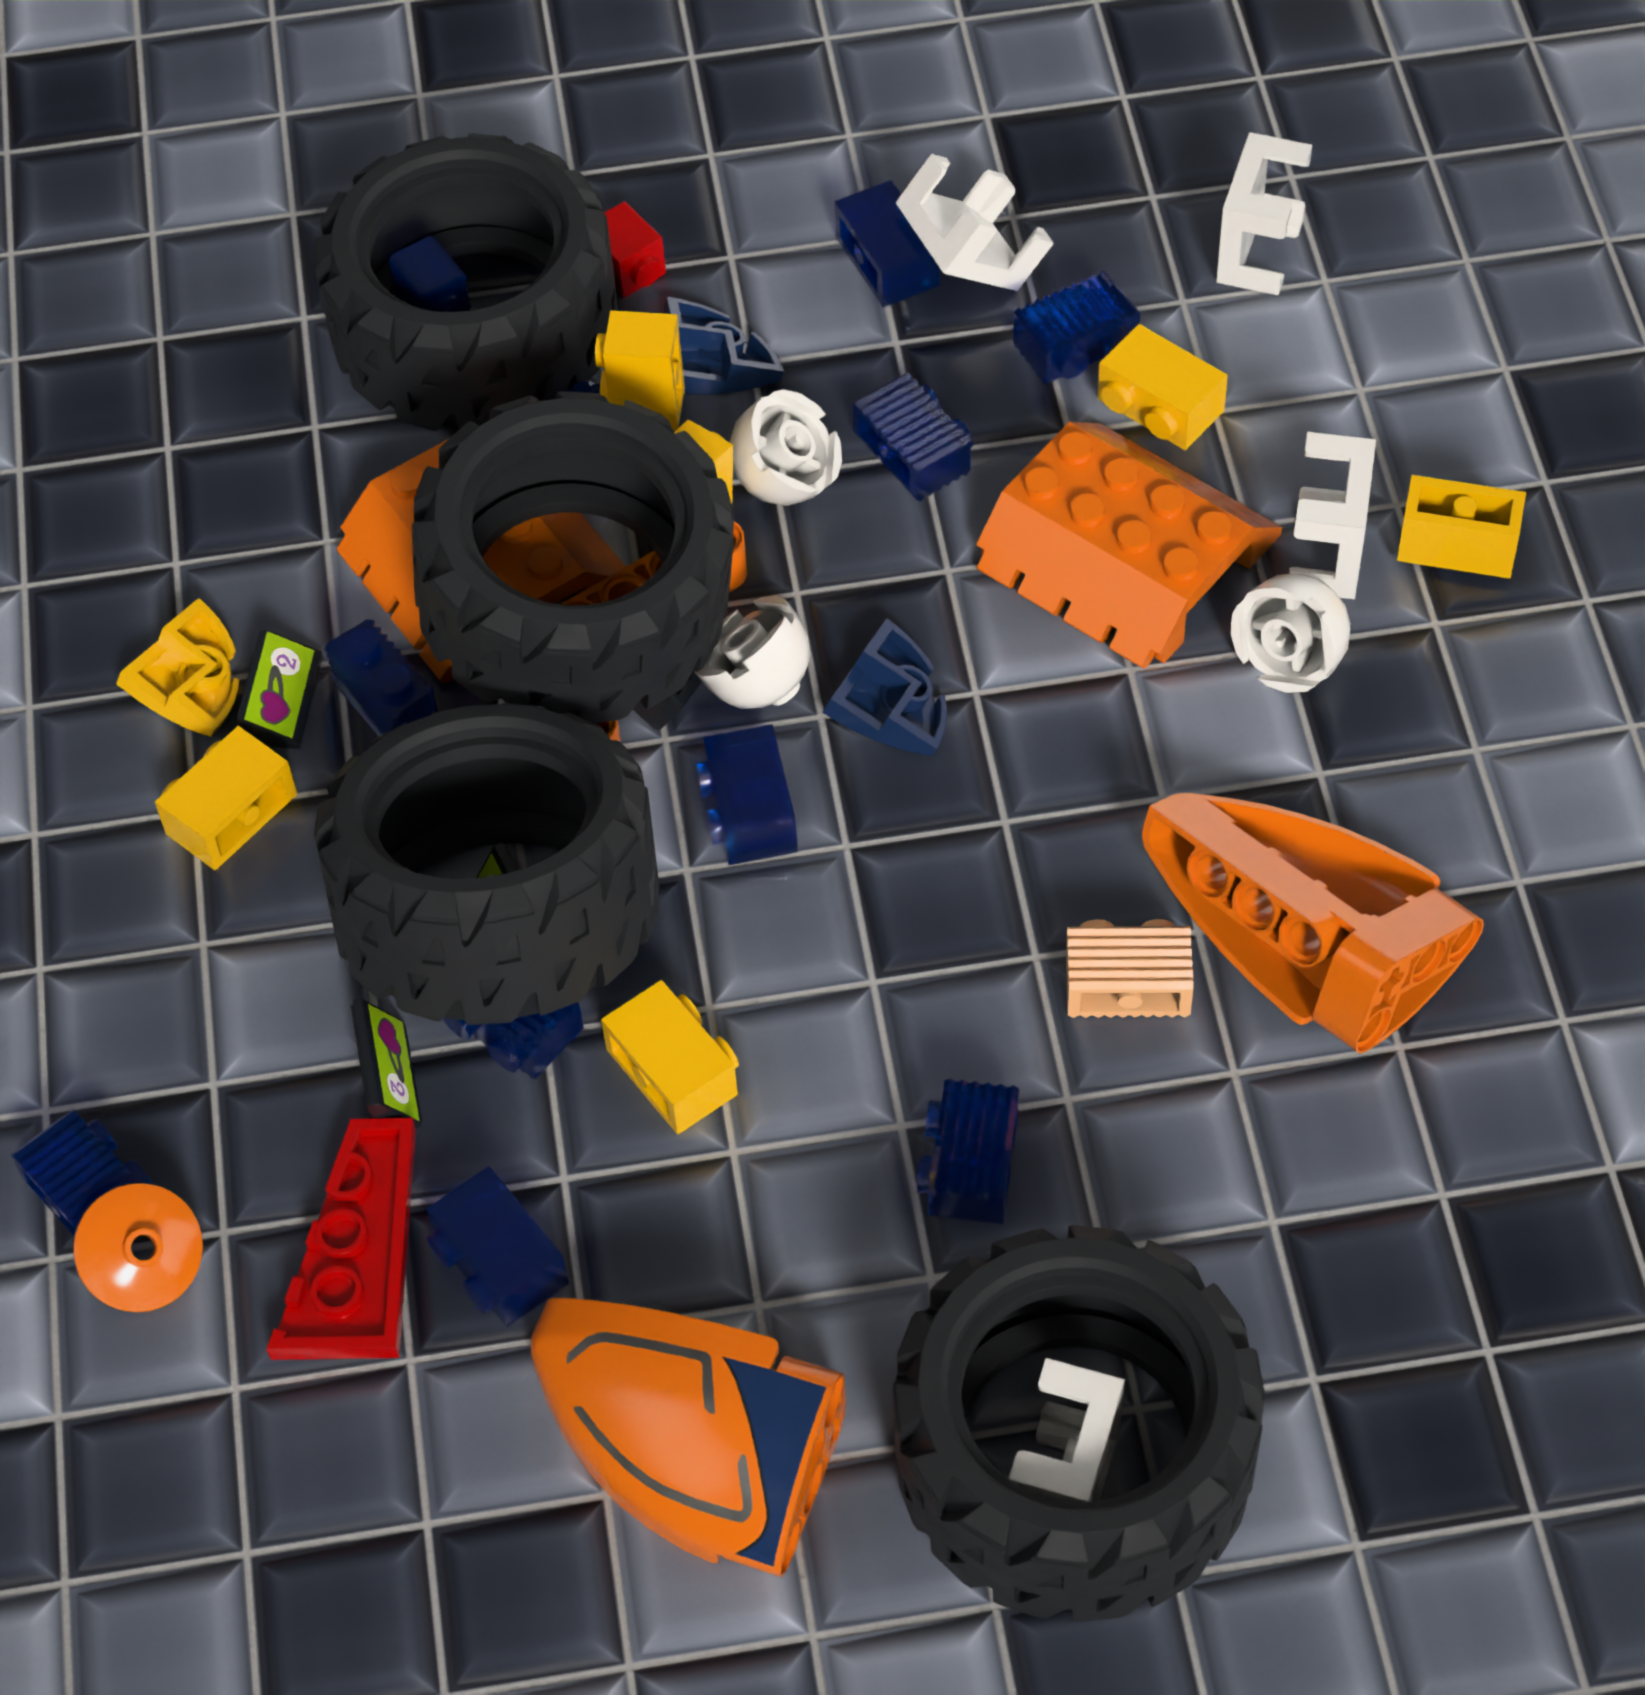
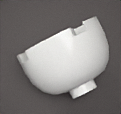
M782 389L774 391L769 396L761 397L736 421L730 443L733 444V469L738 480L749 493L763 502L788 506L815 497L838 478L842 464L841 442L836 430L829 435L825 425L821 422L820 419L826 414L819 405L801 393Z
M1282 574L1268 579L1246 594L1243 601L1237 605L1232 613L1230 634L1236 654L1241 662L1245 664L1250 660L1256 669L1265 673L1257 677L1259 681L1268 687L1285 693L1306 692L1328 678L1347 652L1350 637V620L1346 606L1336 591L1322 580L1305 574Z
M777 595L754 600L753 602L759 610L750 613L746 617H743L738 610L728 615L723 620L721 636L704 667L698 672L694 671L705 686L727 704L740 709L763 708L771 704L778 706L793 698L800 688V680L806 672L811 656L808 634L793 608L785 599Z

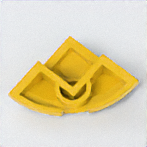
M198 598L162 628L157 642L120 672L116 684L133 698L164 718L196 733L212 737L227 719L238 692L239 679L235 677L232 682L229 661L234 658L236 650L227 629L209 606Z

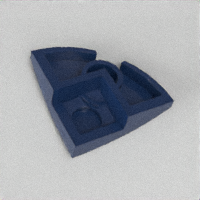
M667 296L664 314L678 315L685 385L684 394L710 395L740 392L763 387L782 379L784 371L781 362L772 348L759 335L751 332L749 341L746 343V336L743 331L729 323L730 316L695 302Z
M887 618L863 650L854 667L822 712L847 728L877 742L904 751L933 756L942 741L947 721L945 696L940 694L935 702L932 695L933 688L929 676L934 667L921 648L902 629Z

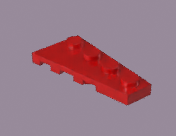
M413 1118L350 1119L325 1187L327 1196L318 1220H313L306 1239L307 1250L297 1277H292L284 1299L286 1308L278 1329H273L266 1348L270 1360L400 1357L416 1127Z

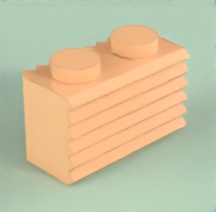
M1164 919L1149 920L1141 926L1115 927L1112 923L1105 920H1089L1082 923L1079 927H1067L1066 972L1068 1016L1075 1018L1081 1015L1087 1018L1093 1015L1100 1018L1105 1015L1112 1018L1118 1015L1124 1018L1130 1015L1136 1018L1143 1015L1148 1018L1155 1015L1160 1018L1168 1015L1173 1018L1180 1015L1185 1018L1191 1015L1193 998L1191 927L1175 926L1171 921Z

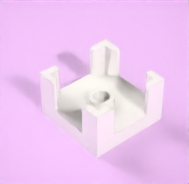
M1249 132L1223 206L1216 283L1279 296L1284 281V273L1247 266L1245 262L1255 234L1276 239H1284L1285 236L1291 238L1298 237L1304 220L1305 203L1300 200L1265 193L1267 164L1269 159L1308 167L1311 160L1312 145Z
M931 154L896 201L897 206L944 274L1018 291L1054 244L1043 228L1037 227L1015 255L993 224L1015 194V188L1007 176L992 170L985 171L963 201L937 195L931 192L945 175L951 163L945 157Z
M1307 432L1304 456L1349 462L1345 491L1302 487L1297 506L1294 537L1302 540L1338 544L1335 571L1290 567L1289 574H1305L1320 579L1335 590L1340 598L1355 599L1366 530L1376 439Z
M1045 1358L1038 1381V1389L1045 1393L1089 1405L1087 1411H1082L1045 1401L1036 1432V1441L1041 1445L1065 1451L1063 1461L1020 1450L1015 1456L1009 1479L1031 1492L1049 1498L1074 1502L1101 1500L1120 1435L1124 1379Z

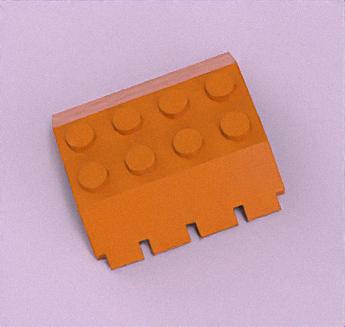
M1069 421L1001 492L976 544L981 548L982 555L977 565V570L1009 589H1012L1018 583L1022 573H1024L1025 577L1017 591L1020 596L1054 616L1062 612L1068 600L1071 601L1063 618L1065 623L1100 644H1103L1109 638L1114 628L1118 629L1109 649L1140 668L1145 669L1152 661L1154 655L1155 659L1164 664L1182 645L1185 636L1186 614L1233 562L1236 561L1250 570L1282 534V527L1101 423Z
M446 441L371 480L340 528L346 535L336 548L337 552L356 576L364 577L362 583L386 613H393L390 619L416 650L422 649L419 653L420 657L441 683H449L454 680L452 678V662L449 659L439 662L434 657L420 628L419 607H416L414 595L412 523H414V498L423 472L427 466L438 469L439 449ZM578 512L552 513L524 521L500 536L482 557L489 568L510 587L529 597L554 604L573 593L577 595L626 567L584 516Z

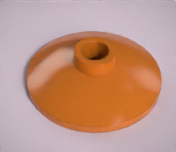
M145 1183L119 1186L98 1197L81 1217L73 1242L76 1270L88 1291L104 1304L129 1312L155 1310L177 1299L194 1280L203 1252L200 1226L189 1206L173 1192L160 1186ZM140 1235L149 1237L153 1243V1252L145 1260L135 1258L131 1251L133 1240Z

